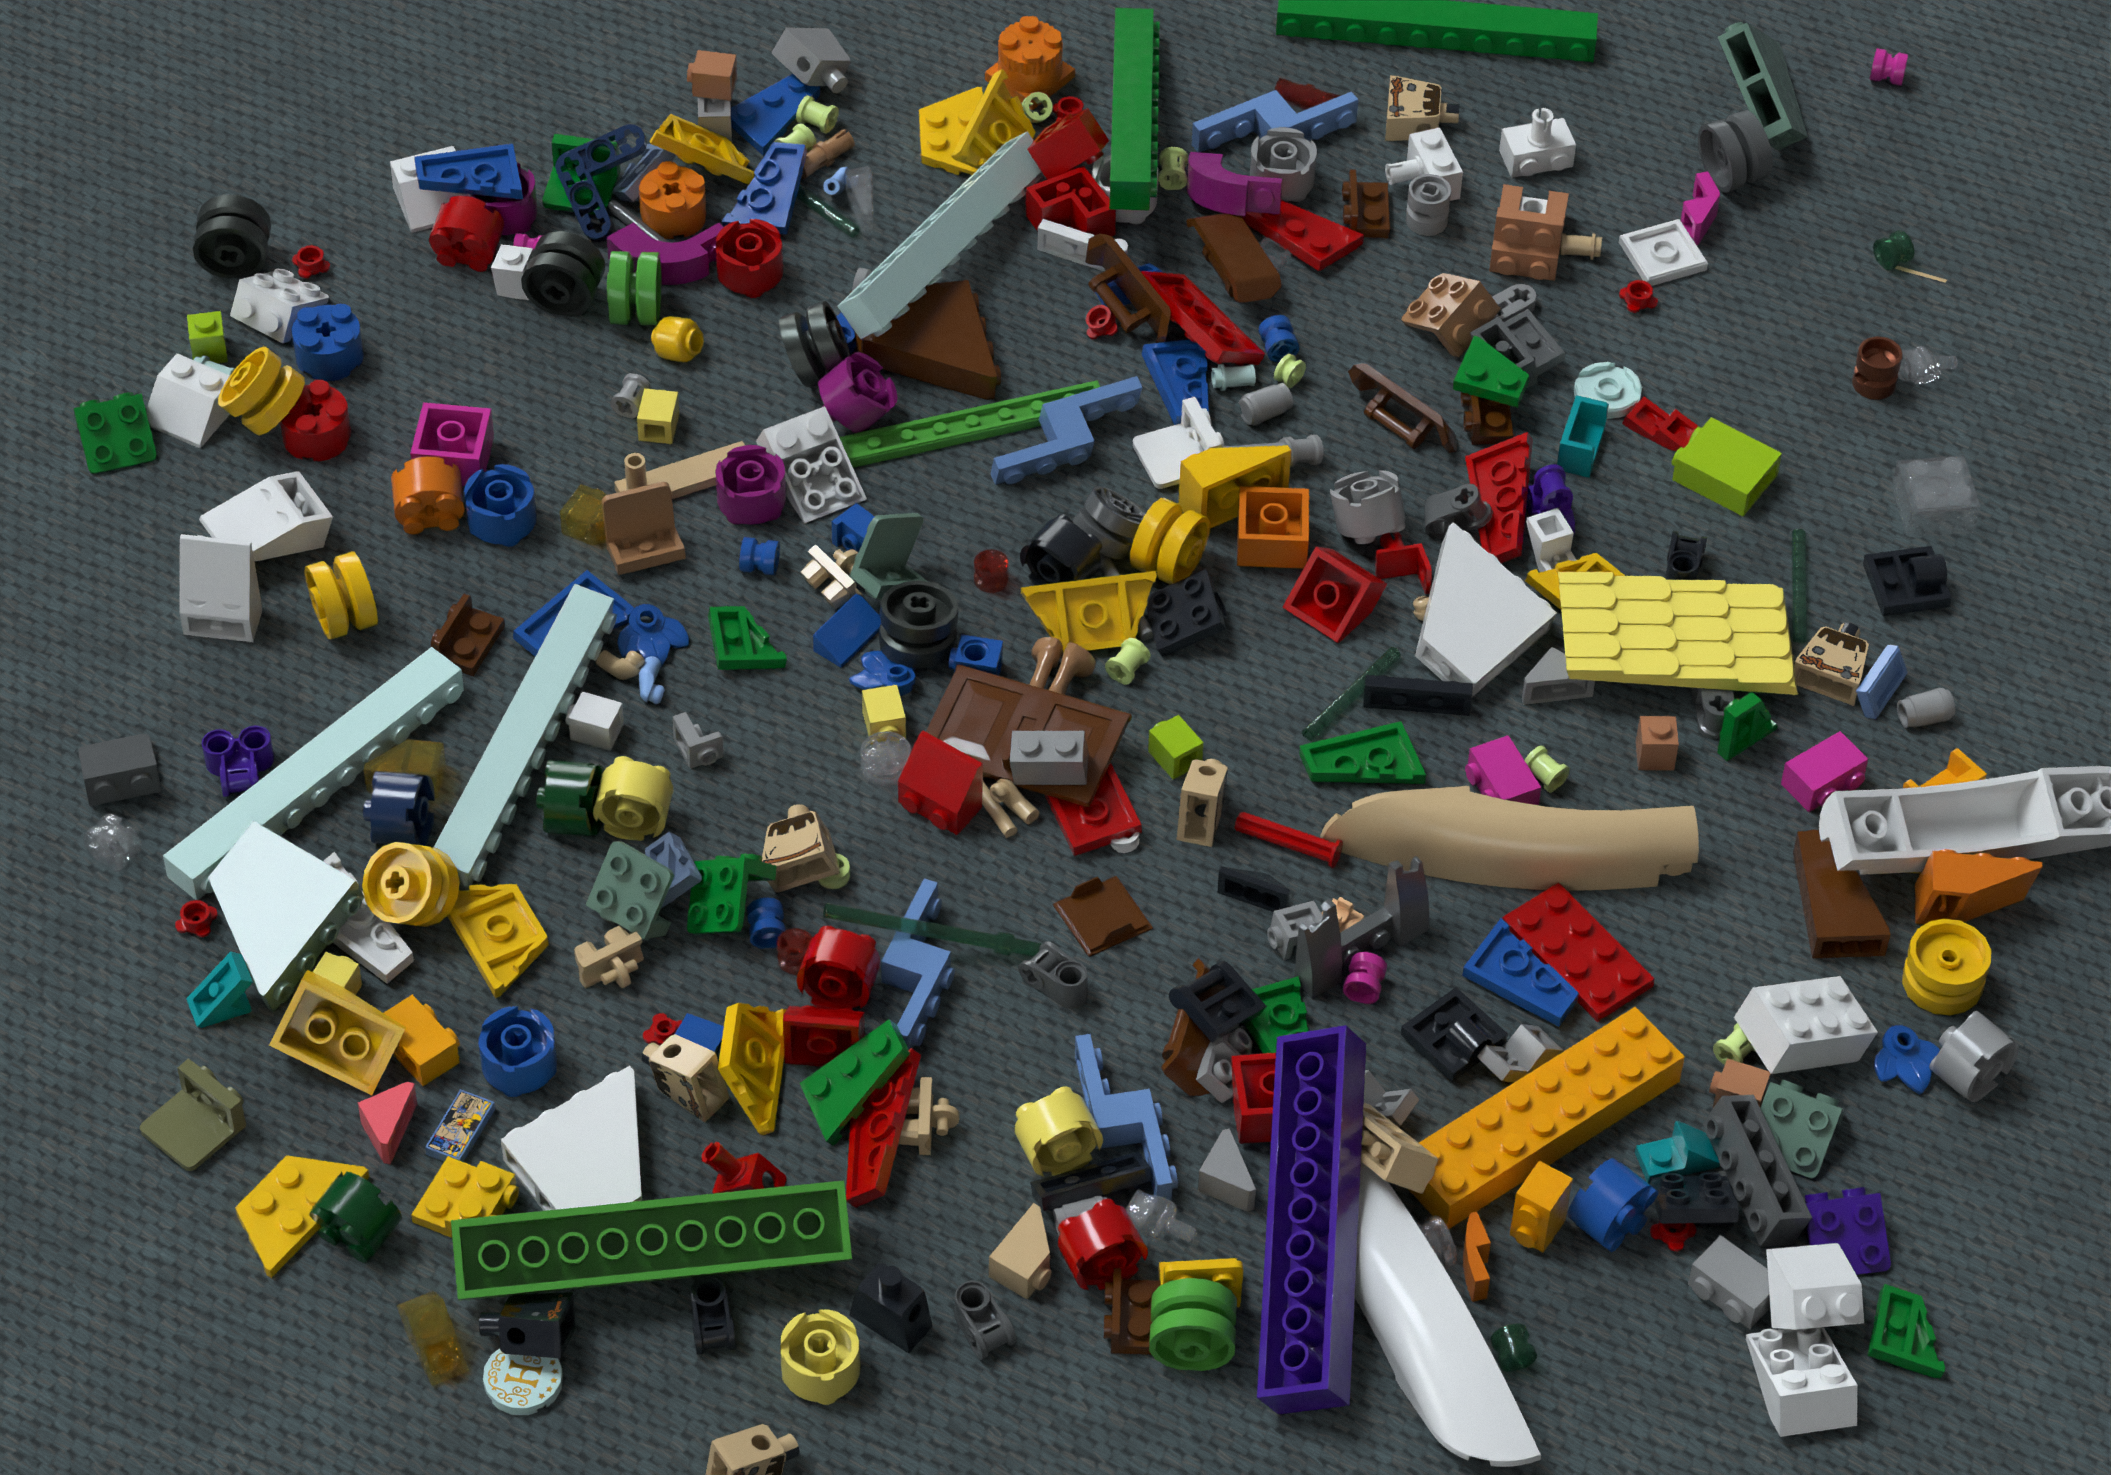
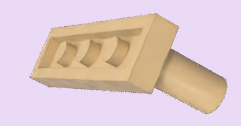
M743 441L647 472L644 456L639 453L629 454L624 460L626 478L615 481V491L618 493L659 482H667L671 488L672 499L715 486V470L719 460L722 462L727 457V452L745 444Z

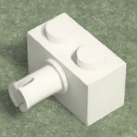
M1541 108L1540 118L1539 109L1533 111L1531 124L1502 129L1499 151L1511 178L1531 176L1535 173L1552 170L1559 171L1573 167L1576 143L1564 118L1553 120L1552 111Z
M1441 128L1409 134L1407 161L1386 164L1385 166L1386 178L1389 184L1394 185L1395 183L1413 180L1424 174L1438 175L1450 184V201L1460 199L1463 171Z

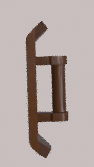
M1224 213L1186 219L1187 228L1194 227L1205 243L1202 251L1203 256L1212 264L1225 284V290L1229 296L1234 297L1236 302L1243 303L1270 299L1282 287L1278 271L1241 216Z
M1097 234L1089 238L1085 262L1090 265L1102 266L1106 271L1093 277L1089 281L1088 286L1100 296L1120 321L1121 327L1126 333L1135 330L1147 321L1157 334L1156 343L1165 342L1171 314L1169 306L1113 237ZM1114 281L1138 312L1131 315L1107 284Z
M1368 364L1353 365L1348 371L1352 383L1359 391L1375 388L1380 390L1364 410V415L1369 419H1375L1405 440L1406 444L1412 449L1417 448L1424 441L1430 430L1435 428L1448 453L1457 452L1455 432L1439 413ZM1390 398L1422 419L1416 428L1411 429L1383 409Z
M1199 958L1192 965L1198 971L1195 980L1210 972V967ZM1216 985L1198 995L1197 998L1203 1002L1226 987L1224 985ZM1178 1009L1168 1044L1163 1049L1162 1057L1166 1061L1161 1066V1069L1171 1081L1189 1096H1203L1210 1092L1196 1078L1210 1040L1183 1009Z

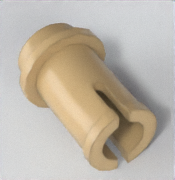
M1594 233L1592 237L1562 234L1561 255L1590 256V260L1601 256L1602 237H1596Z

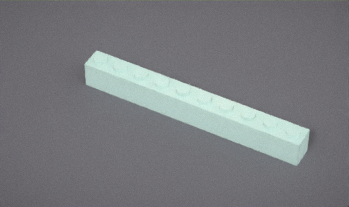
M1028 131L1003 144L838 305V308L860 339L870 334L878 337L892 327L890 321L905 314L910 309L907 304L921 298L927 292L924 287L932 285L944 275L941 271L943 268L947 269L959 261L960 256L958 254L974 246L977 243L975 237L990 230L994 226L991 221L1006 214L1010 210L1008 204H1012L1026 194L1024 188L1034 185L1042 178L1040 174L1042 171L1027 150L1034 142Z
M574 584L434 847L449 855L455 864L460 882L459 890L468 891L469 885H472L474 880L479 882L482 879L487 866V861H485L489 852H496L501 841L502 833L500 831L503 825H510L517 808V805H515L516 800L519 796L524 797L531 783L530 774L533 768L538 770L541 767L546 754L544 747L548 741L553 742L560 728L559 719L562 713L567 714L569 706L574 702L575 695L573 692L577 686L581 688L584 685L589 672L587 666L590 660H597L602 649L603 641L601 639L604 633L610 634L614 628L617 614L613 613L614 598Z
M433 647L429 648L165 853L163 859L167 877L195 900H199L206 893H212L214 890L208 879L209 875L253 821L279 836L289 828L292 829L298 826L305 815L314 808L323 806L330 796L342 786L350 785L361 771L369 765L378 763L384 753L394 745L402 744L409 734L421 724L430 722L436 712L445 705L454 703L464 691L462 670Z

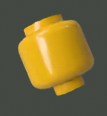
M668 316L664 317L653 329L651 341L659 357L671 361L688 362L701 352L704 337L695 321Z

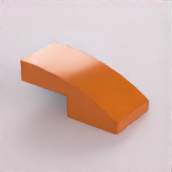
M1473 1212L1469 1215L1463 1251L1465 1281L1472 1302L1487 1298L1490 1277L1484 1264L1488 1263L1491 1242L1478 1212Z

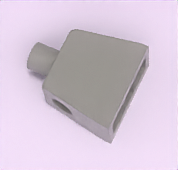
M785 28L772 54L805 85L828 86L833 93L841 92L848 84L844 73L850 65V58L832 32L826 28Z

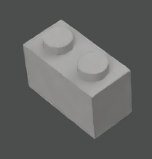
M1012 731L1010 766L1014 785H1087L1089 753L1085 731Z
M1721 1235L1692 1264L1688 1285L1692 1287V1290L1698 1297L1703 1300H1710L1720 1307L1731 1321L1740 1322L1751 1329L1770 1309L1768 1269Z

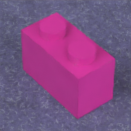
M1839 731L1786 762L1781 785L1808 812H1811L1819 806L1823 807L1826 799L1833 792L1857 789L1865 780L1868 758Z
M1509 735L1470 748L1465 772L1469 782L1472 785L1476 784L1481 794L1508 801L1539 805L1541 786Z

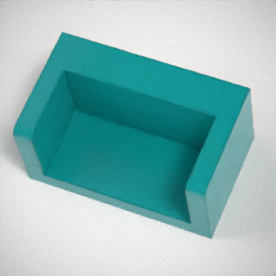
M1578 395L1575 396L1560 441L1557 465L1562 466L1565 472L1590 478L1606 428L1609 408L1607 402Z

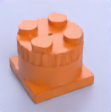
M1023 16L1020 22L1010 24L1009 27H1006L1001 32L998 40V62L985 71V80L990 82L993 74L1003 69L1008 76L1003 81L1011 97L1018 96L1022 103L1027 96L1034 92H1042L1048 97L1052 96L1075 77V68L1062 61L1063 42L1061 32L1054 29L1048 23L1039 21L1036 16ZM1031 100L1030 102L1033 103V105L1029 108L1034 110L1041 103L1036 104L1034 100Z

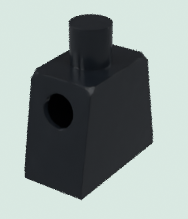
M878 1263L857 1287L849 1316L905 1352L910 1353L932 1328L925 1291L922 1287L903 1276L899 1268Z

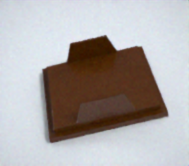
M1097 876L1075 886L1071 896L1052 904L1088 957L1153 929L1117 876L1103 882Z

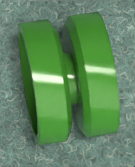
M611 251L607 275V302L610 324L628 325L632 320L633 307L636 304L637 320L640 325H658L660 321L662 285L660 252H641L637 261V271L634 272V261L630 252Z
M1184 1278L1172 1280L1159 1286L1152 1294L1150 1353L1155 1360L1165 1366L1180 1370L1205 1371L1227 1364L1235 1355L1236 1329L1234 1326L1236 1325L1237 1298L1227 1287L1206 1279Z

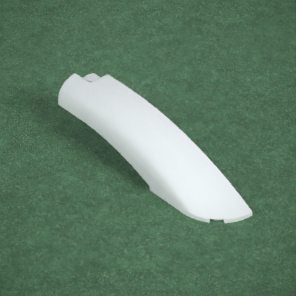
M2111 767L2041 768L2038 771L1946 785L1901 789L1835 791L1826 799L1820 813L1821 842L1830 841L1837 871L1859 870L1860 875L1921 872L1932 851L1943 849L1954 850L1960 854L1975 855L1987 853L1998 858L2024 857L2033 859L2111 846Z
M1361 1162L1355 1299L1377 1337L1395 1373V1378L1400 1388L1437 1441L1455 1455L1469 1460L1471 1456L1489 1460L1491 1466L1497 1467L1519 1466L1541 1460V1454L1488 1345L1434 1250L1391 1185Z

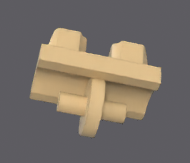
M816 544L808 551L812 560L800 573L814 589H817L827 578L833 581L821 593L835 609L846 603L856 593L864 598L863 594L856 588L857 584L849 577L855 563V557L858 554L856 550L850 549L846 552L840 549L836 550L833 554V557L837 560L836 562L830 559Z
M619 925L604 935L605 947L597 950L592 942L587 941L575 947L574 954L579 967L580 982L585 989L600 981L604 985L616 981L621 988L631 984L629 973L637 970V963L644 960L640 947L642 938L637 931L629 934Z
M921 1077L920 1088L912 1089L906 1114H919V1119L904 1120L898 1144L919 1146V1155H931L932 1127L937 1128L936 1133L938 1135L944 1136L948 1134V1129L955 1127L959 1123L960 1113L955 1107L949 1105L948 1099L940 1098L938 1105L933 1106L932 1077Z

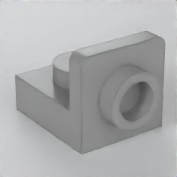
M686 712L673 716V739L690 769L700 765H710L723 757V737L720 732L703 736L699 725H693Z
M1310 901L1273 912L1271 926L1267 931L1268 940L1273 949H1278L1283 960L1291 959L1293 947L1297 945L1299 925L1303 922L1309 928L1313 923H1320L1322 921V914L1316 903Z

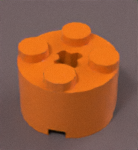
M665 161L660 163L658 168L646 174L639 185L641 219L664 239H673V236L683 234L684 237H688L703 227L706 221V194L703 176L692 169L678 166L675 162Z
M419 457L405 462V468L398 473L397 469L393 472L391 483L395 518L403 525L406 533L419 534L424 528L439 527L442 530L450 531L459 526V519L464 513V498L461 472L457 465L454 463L453 467L444 464V459L439 457Z

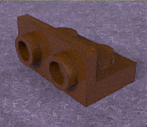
M1350 169L1349 181L1342 182V201H1348V205H1343V225H1349V229L1364 234V237L1389 238L1388 183L1357 182L1356 169Z
M1461 392V406L1468 408V411H1464V432H1470L1471 445L1498 444L1513 438L1510 405Z
M464 593L458 603L450 607L447 620L442 628L434 632L431 639V647L462 670V673L474 677L505 627L504 618L472 608L471 595Z
M1121 1268L1113 1269V1282L1105 1281L1104 1305H1112V1315H1104L1103 1339H1111V1353L1152 1355L1149 1351L1150 1325L1152 1324L1151 1301L1152 1294L1160 1286V1281L1121 1279Z

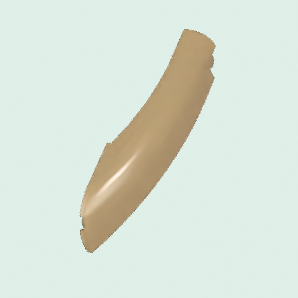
M1469 786L1389 791L1361 798L1352 802V808L1343 815L1338 813L1333 815L1324 826L1320 838L1334 843L1338 839L1342 840V853L1385 866L1398 860L1403 865V870L1410 871L1411 861L1413 857L1417 856L1422 861L1424 873L1427 876L1481 885L1547 890L1558 882L1566 890L1658 886L1660 874L1678 876L1691 872L1692 864L1698 863L1699 853L1698 826L1694 806L1636 810L1566 809L1508 801L1470 792Z

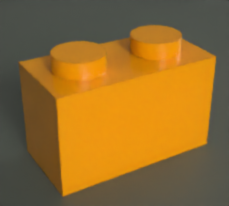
M412 994L384 1012V1014L406 1027L393 1055L422 1086L460 1063L458 1054L460 1042L458 1037L449 1027L446 1029L442 1027L438 1022L435 1012L428 1004L422 1005Z
M1538 1161L1516 1193L1510 1236L1514 1237L1524 1247H1533L1544 1252L1566 1221L1573 1178Z

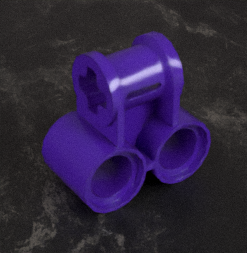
M1556 464L1544 466L1536 472L1534 485H1528L1526 504L1529 516H1534L1559 508L1575 534V519L1571 509L1573 493L1569 487H1566L1565 471L1562 466Z
M258 725L246 727L236 739L233 738L229 731L216 729L205 734L201 744L206 768L211 774L220 776L223 797H229L230 793L247 791L259 781V772L265 771L274 763L271 735L265 727Z

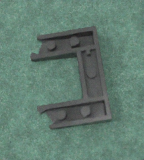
M1417 856L1413 857L1411 861L1410 871H1403V865L1398 860L1389 863L1384 907L1341 933L1336 905L1330 898L1320 905L1323 909L1322 921L1320 923L1315 922L1309 928L1303 922L1299 925L1294 977L1299 976L1301 988L1311 999L1342 982V966L1349 967L1351 958L1355 954L1367 952L1372 948L1380 949L1390 938L1401 947L1429 930L1428 889L1423 863Z

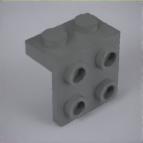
M138 734L85 745L79 748L78 753L89 806L162 792L155 755L148 734Z

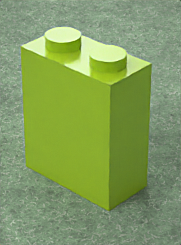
M1711 417L1702 428L1697 427L1694 430L1685 448L1680 447L1676 451L1671 463L1674 466L1672 480L1744 516L1778 476L1782 453Z

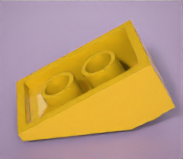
M1288 445L1210 448L1198 454H1192L1182 460L1180 464L1178 504L1181 505L1183 513L1193 510L1208 517L1210 528L1238 517L1240 486L1289 488L1291 449Z
M307 970L269 1046L363 1092L373 1095L406 1027L344 987Z

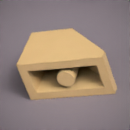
M1035 1203L1032 1204L989 1256V1277L1025 1299H1028L1036 1289L1042 1290L1048 1283L1052 1273L1049 1269L1050 1251L1040 1206Z

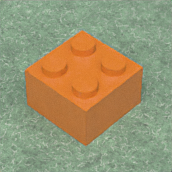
M1240 486L1237 566L1304 569L1307 563L1309 544V489Z

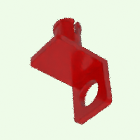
M1389 532L1382 534L1380 544L1383 549L1376 551V577L1385 579L1417 574L1425 594H1430L1432 568L1422 543L1405 546L1399 532L1392 533L1395 540L1392 539Z
M717 1141L715 1144L710 1143L702 1153V1161L718 1173L712 1191L713 1194L735 1192L747 1188L750 1190L764 1189L762 1183L764 1172L771 1175L774 1187L785 1186L786 1175L759 1152L735 1158Z

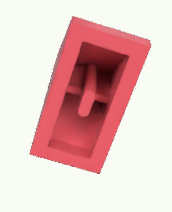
M402 1083L358 1102L361 1124L383 1163L391 1165L417 1106L414 1083Z

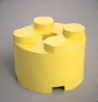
M626 756L615 758L614 763L608 766L602 774L593 809V816L596 822L599 818L605 824L604 830L607 833L621 839L643 841L645 835L653 833L654 837L660 835L665 828L673 795V784L670 780L671 773L669 770L662 766H652L647 763L634 761Z
M1060 1087L1051 1095L1035 1103L1023 1104L1016 1111L1018 1120L1015 1124V1135L1032 1168L1038 1175L1044 1176L1043 1172H1051L1054 1176L1082 1168L1093 1159L1090 1153L1096 1145L1100 1150L1103 1144L1102 1133L1084 1099L1080 1095L1073 1093L1070 1087Z
M819 1310V1313L806 1315L805 1312L794 1317L784 1328L780 1345L782 1379L795 1395L808 1401L829 1405L847 1394L854 1387L860 1375V1343L856 1329L847 1317L832 1310Z

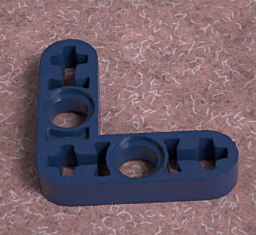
M624 125L563 153L556 161V172L578 222L587 238L592 241H605L613 232L611 218L592 177L629 161L645 151L647 138L642 129L637 125ZM632 134L635 138L640 136V138L636 139V146L633 148L629 144L622 145L627 142L626 136ZM614 140L620 146L619 149L622 153L617 155L616 149L611 143ZM601 146L609 148L610 157L608 160L601 163L593 160L592 156L596 148ZM572 161L574 165L580 164L575 169L581 181L575 183L568 171L563 172L567 169L566 163ZM582 189H589L593 192V199L587 205L576 203V194ZM594 211L600 223L606 222L601 226L602 232L596 233L594 229L589 230L593 227V223L588 213Z

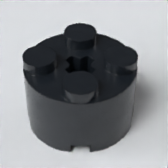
M1060 514L1055 519L1049 520L1021 549L1020 562L1022 567L1027 564L1031 571L1028 577L1035 586L1091 579L1101 566L1099 552L1102 550V544L1096 536L1087 534L1075 525L1068 516Z

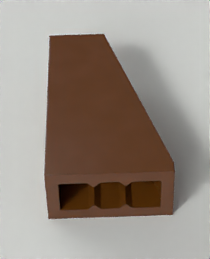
M1819 830L1797 831L1793 856L1812 958L1886 956L1890 930L1856 870L1837 871L1830 841L1821 842Z

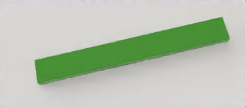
M1098 380L839 438L854 468L1041 426L1039 417L1043 404L1099 388L1100 385Z

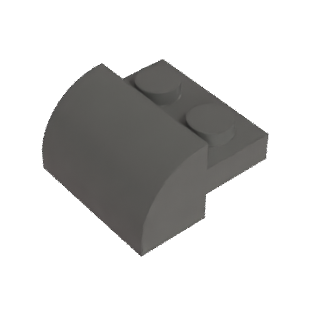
M1529 309L1505 322L1500 317H1497L1470 332L1471 339L1474 336L1480 337L1529 374L1527 388L1538 384V375L1565 361V352Z

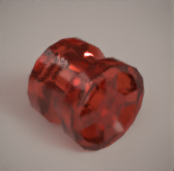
M987 549L976 555L974 559V583L981 591L996 593L1007 586L1009 565L1008 558L1004 553L995 549Z
M798 928L788 929L778 937V965L788 974L797 975L809 943L813 938L807 931Z

